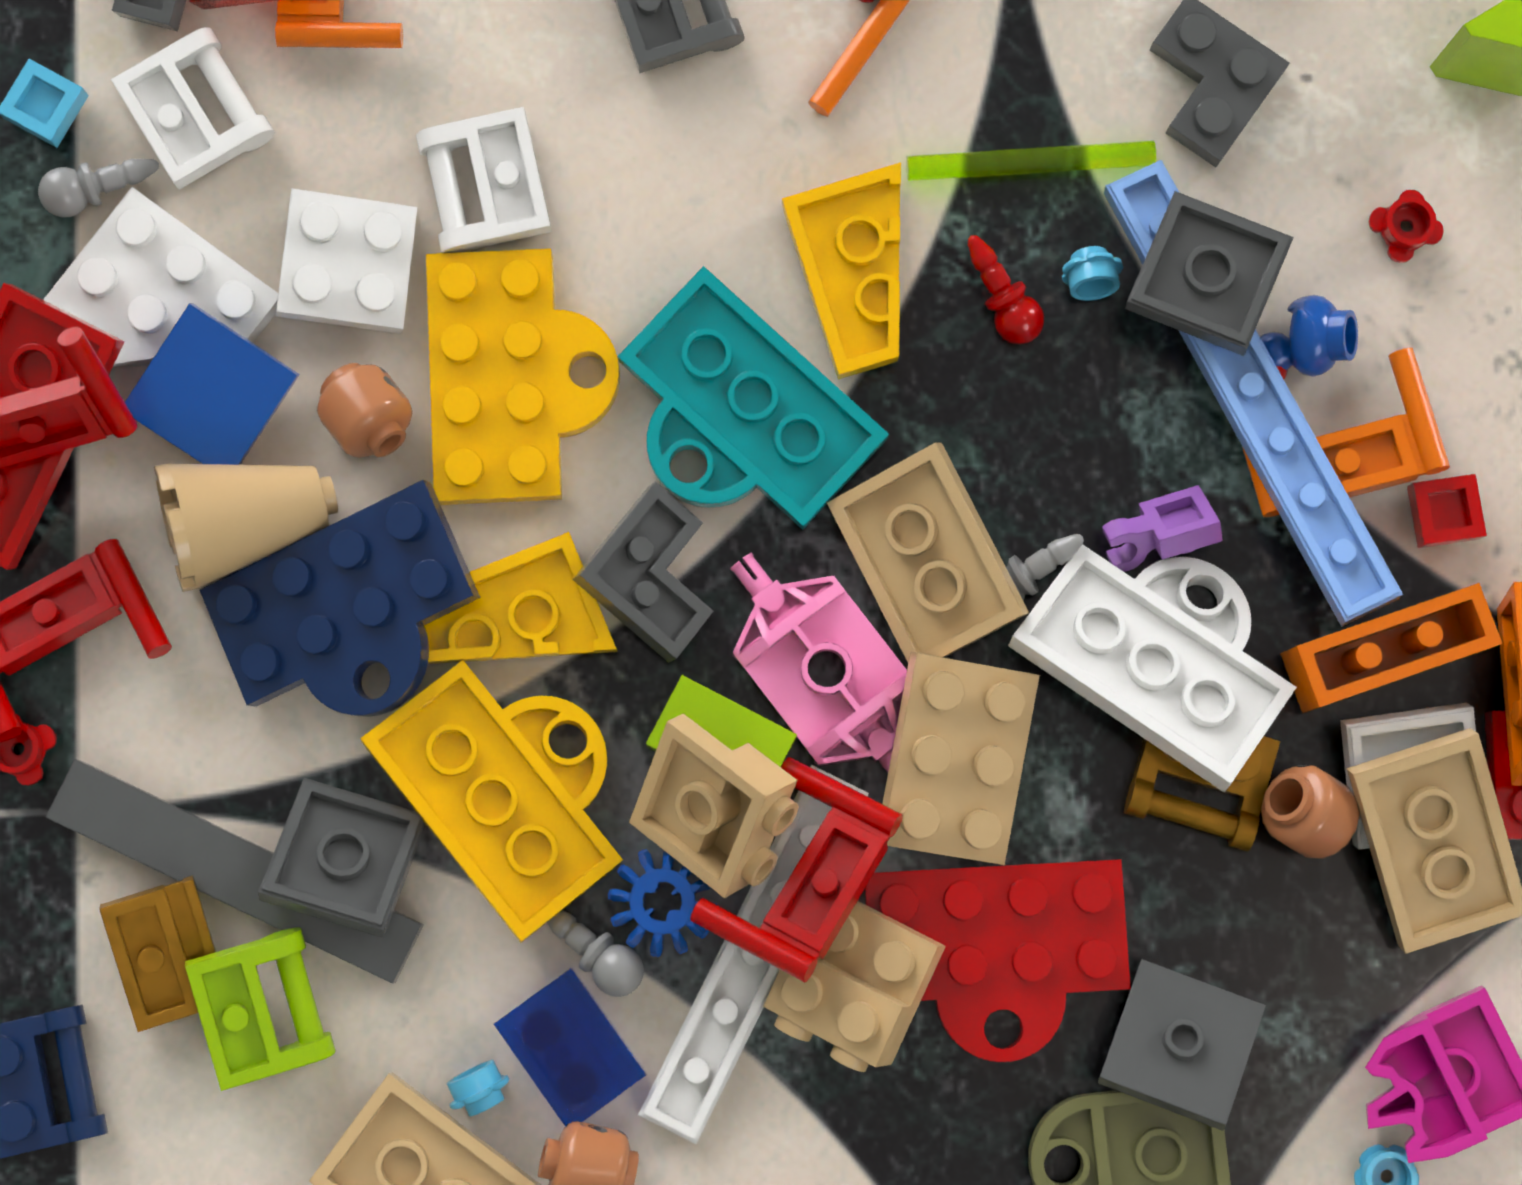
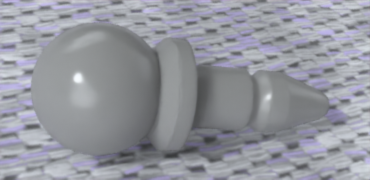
M129 159L123 161L121 165L112 164L99 168L95 173L91 172L87 162L82 163L78 171L67 167H58L50 170L42 177L38 187L39 200L42 206L52 215L62 218L72 217L82 212L88 202L94 206L101 205L100 192L108 193L124 188L126 184L134 185L142 182L159 169V163L154 159Z
M1073 534L1056 539L1049 543L1046 549L1042 548L1026 558L1025 563L1016 555L1009 558L1006 568L1023 601L1025 594L1033 596L1039 592L1035 582L1036 579L1041 580L1056 570L1057 565H1064L1074 556L1084 542L1083 536Z
M564 910L547 922L556 936L564 938L565 943L579 955H583L579 962V968L584 972L592 971L594 982L602 992L610 996L621 997L632 993L638 988L643 979L644 965L641 957L634 949L626 945H614V937L608 932L597 938L596 934L584 924L577 923L576 918Z

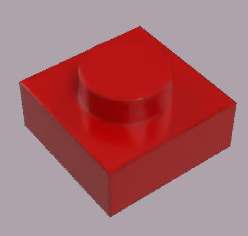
M1476 474L1414 482L1407 486L1418 548L1480 540L1487 536Z

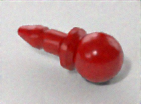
M971 235L968 238L971 261L975 269L980 271V278L987 290L993 294L985 302L988 310L996 311L994 323L997 332L1004 340L1012 344L1031 342L1040 334L1044 325V313L1040 304L1032 297L1024 295L1026 286L1023 281L1010 284L1011 279L1003 265L997 262L998 257L995 251L979 236Z

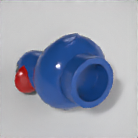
M1309 295L1293 301L1287 308V311L1292 313L1289 337L1279 332L1266 333L1260 337L1283 379L1286 378L1288 369L1292 365L1303 375L1314 377L1326 373L1333 367L1336 361H1352L1354 359L1358 345V324L1353 310H1337L1334 304L1325 297Z

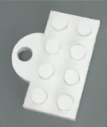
M1082 544L1014 633L1008 645L1224 793L1297 688L1243 652L1251 631V613L1247 599L1239 585L1217 566L1190 557H1173L1160 560L1145 568L1134 579ZM1193 585L1208 588L1217 599V607L1212 609L1196 607L1189 601L1186 588Z

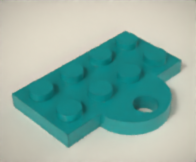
M704 266L617 356L618 362L661 400L650 419L647 431V452L656 478L674 497L694 506L714 508L730 505L745 498L757 488L803 530L889 437V433ZM683 450L697 451L704 456L707 462V470L703 477L692 483L679 481L670 470L672 459Z

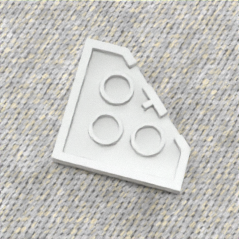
M131 187L43 300L125 341L113 367L125 365L139 367L150 364L189 303L195 304L254 343L276 314L278 293L142 193Z

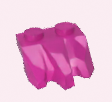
M1482 985L1414 1016L1383 1038L1365 1066L1372 1076L1388 1078L1393 1084L1391 1088L1366 1104L1368 1129L1404 1123L1410 1125L1413 1134L1404 1143L1408 1163L1449 1157L1487 1140L1486 1134L1522 1118V1061L1486 988Z

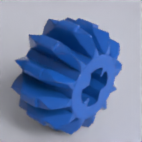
M647 849L638 852V857L646 873L639 877L632 868L621 865L617 873L621 878L632 883L634 886L631 892L620 889H610L608 892L609 900L630 903V910L617 913L611 917L612 925L614 927L623 926L635 919L639 925L628 935L626 944L632 948L642 941L647 931L653 933L650 945V954L653 957H660L662 955L664 934L671 933L674 948L679 954H683L688 951V944L680 929L687 926L696 936L702 939L709 933L708 930L691 922L690 918L695 905L698 903L695 893L709 890L711 887L701 879L691 884L687 878L692 872L684 866L679 873L674 871L673 867L676 859L667 852H663L662 868L656 869L650 852ZM660 883L674 885L676 888L671 894L677 895L680 893L682 901L680 910H670L666 921L653 918L651 915L654 913L655 908L647 910L645 905L647 893H657Z

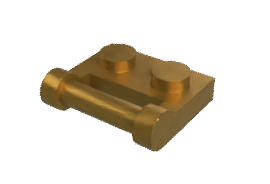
M1263 736L1225 792L1226 794L1239 797L1236 812L1232 814L1155 790L1154 784L1157 773H1161L1222 792L1144 739L1126 798L1124 813L1144 819L1146 814L1217 835L1228 839L1230 847L1248 852L1257 834L1264 793L1269 784L1281 741Z

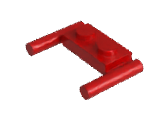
M68 328L57 339L58 344L77 373V377L0 398V468L106 439L107 436L112 434L117 438H124L134 433L137 429L135 418L81 328Z
M109 539L100 543L94 552L78 558L0 601V673L4 672L10 676L122 614L121 606H123L148 658L161 657L171 650L172 645L118 539ZM0 682V741H8L17 737L23 729Z
M788 757L783 762L781 768L798 780L795 789L832 807L831 811L828 812L764 918L760 928L705 898H701L695 905L690 920L805 983L813 974L818 959L821 958L823 960L883 859L888 850L887 842L897 832L902 822L903 814Z

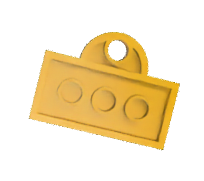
M551 248L426 254L433 488L440 505L562 500L560 438L580 434L600 422L611 409L619 390V362L610 338L591 319L572 311L555 310L554 267ZM583 357H595L606 366V375L603 381L593 388L579 387L570 378L572 366Z
M462 660L360 738L364 747L520 943L525 941L623 862L621 856L584 811L594 801L603 784L607 769V750L604 738L597 724L582 708L572 702L553 696H533L518 700L502 709L464 660ZM564 724L578 727L586 738V748L579 756L570 759L559 757L552 751L549 745L551 732Z

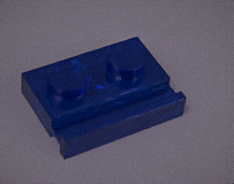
M573 967L494 1023L499 1033L565 1127L572 1122L582 1123L647 1075V1072Z

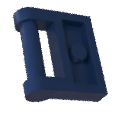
M83 1005L0 1023V1159L108 1133L105 1114L98 1115L83 1042L80 1025L87 1024ZM50 1032L55 1033L72 1120L61 1124L57 1122L41 1040V1034Z

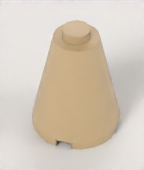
M171 463L154 466L158 479L156 480L157 491L170 548L172 547L173 553L176 554L178 560L175 570L182 592L198 589L328 527V515L338 513V503L332 479L330 476L319 478L315 466Z

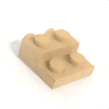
M681 714L668 720L629 823L723 898H726L749 884L751 886L761 884L774 869L778 857L769 848L774 836L783 833L797 815L799 806L791 799V795L798 780L749 743L731 750L685 714Z
M857 901L823 960L821 958L818 959L816 968L809 980L804 983L779 970L763 1007L778 1014L774 1026L783 1033L805 1042H809L812 1035L815 1034L833 1044L830 1056L848 1068L859 1072H866L869 1064L874 1067L892 1065L946 946Z

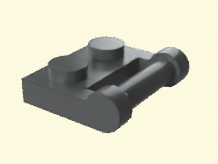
M615 0L639 73L708 51L728 50L739 45L745 39L740 22L737 18L731 17L726 0H700L708 24L695 29L691 28L682 0Z

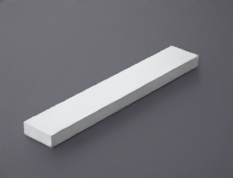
M811 765V768L868 796V792ZM798 791L794 799L799 806L796 817L783 833L775 837L770 847V850L778 857L774 869L761 884L751 886L737 914L738 917L759 928L823 820L832 809V807L801 791ZM724 940L638 1114L639 1116L697 1144L764 1008V1003L780 969Z

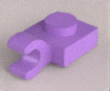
M1199 485L1139 503L1140 516L1129 519H1115L1102 526L1103 533L1111 547L1125 543L1121 547L1106 551L1110 563L1123 572L1139 566L1153 549L1157 550L1163 560L1223 541L1221 522Z

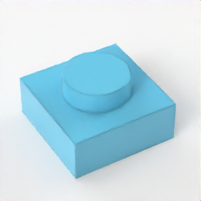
M28 59L1 103L0 115L8 122L58 148L89 95L81 86Z

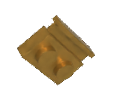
M193 876L183 878L182 881L166 886H157L100 904L101 917L137 1031L141 1032L198 1013L186 972L185 961L215 953L216 949Z

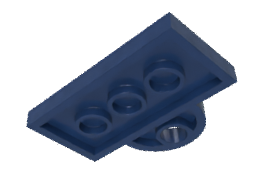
M421 480L199 590L246 705L257 707L305 683L316 699L328 708L343 714L363 717L378 716L393 711L404 704L418 689L426 673L429 660V641L424 625L481 598L434 488L426 480ZM380 662L389 672L390 684L387 691L381 697L371 699L362 688V676L369 666Z

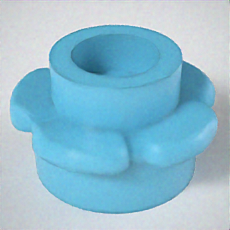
M1089 246L1075 251L1071 255V260L1062 268V280L1065 284L1069 285L1071 296L1078 300L1090 301L1110 296L1119 289L1120 281L1118 274L1123 270V263L1120 258H1113V255L1108 253L1105 248Z
M494 1060L483 1062L464 1071L446 1083L454 1099L449 1104L450 1108L457 1110L465 1106L469 1116L477 1115L492 1108L505 1099L501 1088L509 1082L508 1075L500 1074Z
M1376 1144L1367 1148L1359 1157L1361 1165L1354 1173L1355 1185H1419V1174L1414 1162L1408 1163L1406 1150L1398 1145L1384 1148V1146ZM1389 1170L1391 1172L1392 1178L1389 1182L1381 1180L1382 1171Z

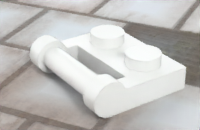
M210 27L200 28L111 79L178 190L241 153L262 147L275 135V131L264 115L256 114L219 53L222 45ZM190 65L199 66L235 125L220 135L216 132L180 73L181 70Z
M524 107L423 129L416 134L419 153L422 156H426L442 224L443 232L438 235L441 253L474 252L478 248L552 232ZM463 146L469 147L485 220L469 225L466 222L451 153L454 149Z

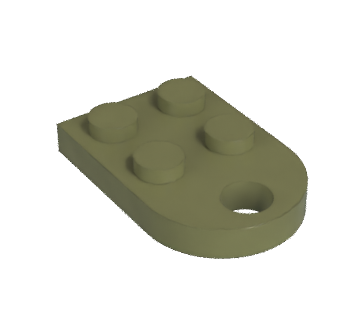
M1120 1091L1081 1094L1059 1102L1041 1118L1030 1140L1028 1167L1033 1185H1231L1225 1130L1221 1131ZM1067 1145L1073 1147L1079 1155V1171L1070 1181L1063 1183L1052 1181L1045 1172V1158L1054 1147Z

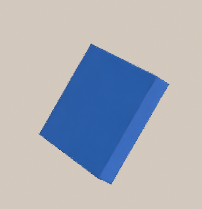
M189 303L125 403L135 420L200 463L241 465L300 374L195 304Z

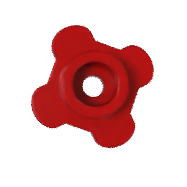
M1416 190L1402 192L1399 199L1388 208L1378 207L1374 209L1368 221L1370 229L1375 233H1380L1388 245L1387 254L1389 258L1398 263L1408 262L1413 257L1414 251L1425 244H1437L1442 239L1444 233L1443 225L1436 219L1434 209L1425 201L1424 196ZM1401 222H1409L1411 230H1402Z
M16 714L23 731L11 740L0 741V772L16 776L17 781L22 785H34L43 777L41 764L46 752L56 745L57 737L55 731L50 726L44 724L37 727L22 722L21 717ZM17 743L24 745L25 749L21 755L14 753L13 749Z

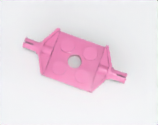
M752 553L747 554L743 557V563L756 580L751 577L740 561L730 568L753 597L751 601L754 603L753 610L734 648L733 657L736 661L740 662L792 732L797 734V738L812 756L817 767L872 757L875 762L879 761L888 772L907 669L835 576L780 584L778 580L773 582ZM828 651L835 653L842 659L845 665V675L840 683L832 687H823L811 680L808 674V663L817 653Z

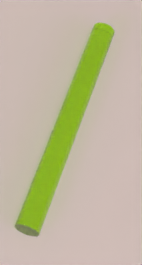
M1154 140L906 156V174L908 181L1148 166L1156 162V146Z

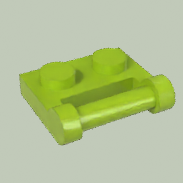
M300 927L281 930L259 940L185 961L186 972L221 1091L324 1060L336 1052L331 1033L323 1032L301 951L306 948V944ZM276 960L298 1040L294 1043L279 1047L256 966Z

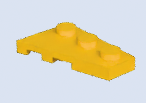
M901 162L782 198L781 206L838 380L898 362Z
M564 533L470 571L481 598L424 625L429 641L428 664L456 663L462 660L464 662L618 652L597 600L573 581V578L581 570L583 564L570 533Z

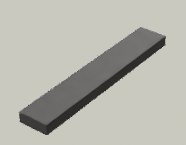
M74 759L46 815V818L177 881L193 876L198 891L279 930L300 927L305 942L392 984L397 982L424 924L394 910L385 936L381 938L260 901L258 891L274 852L81 760Z

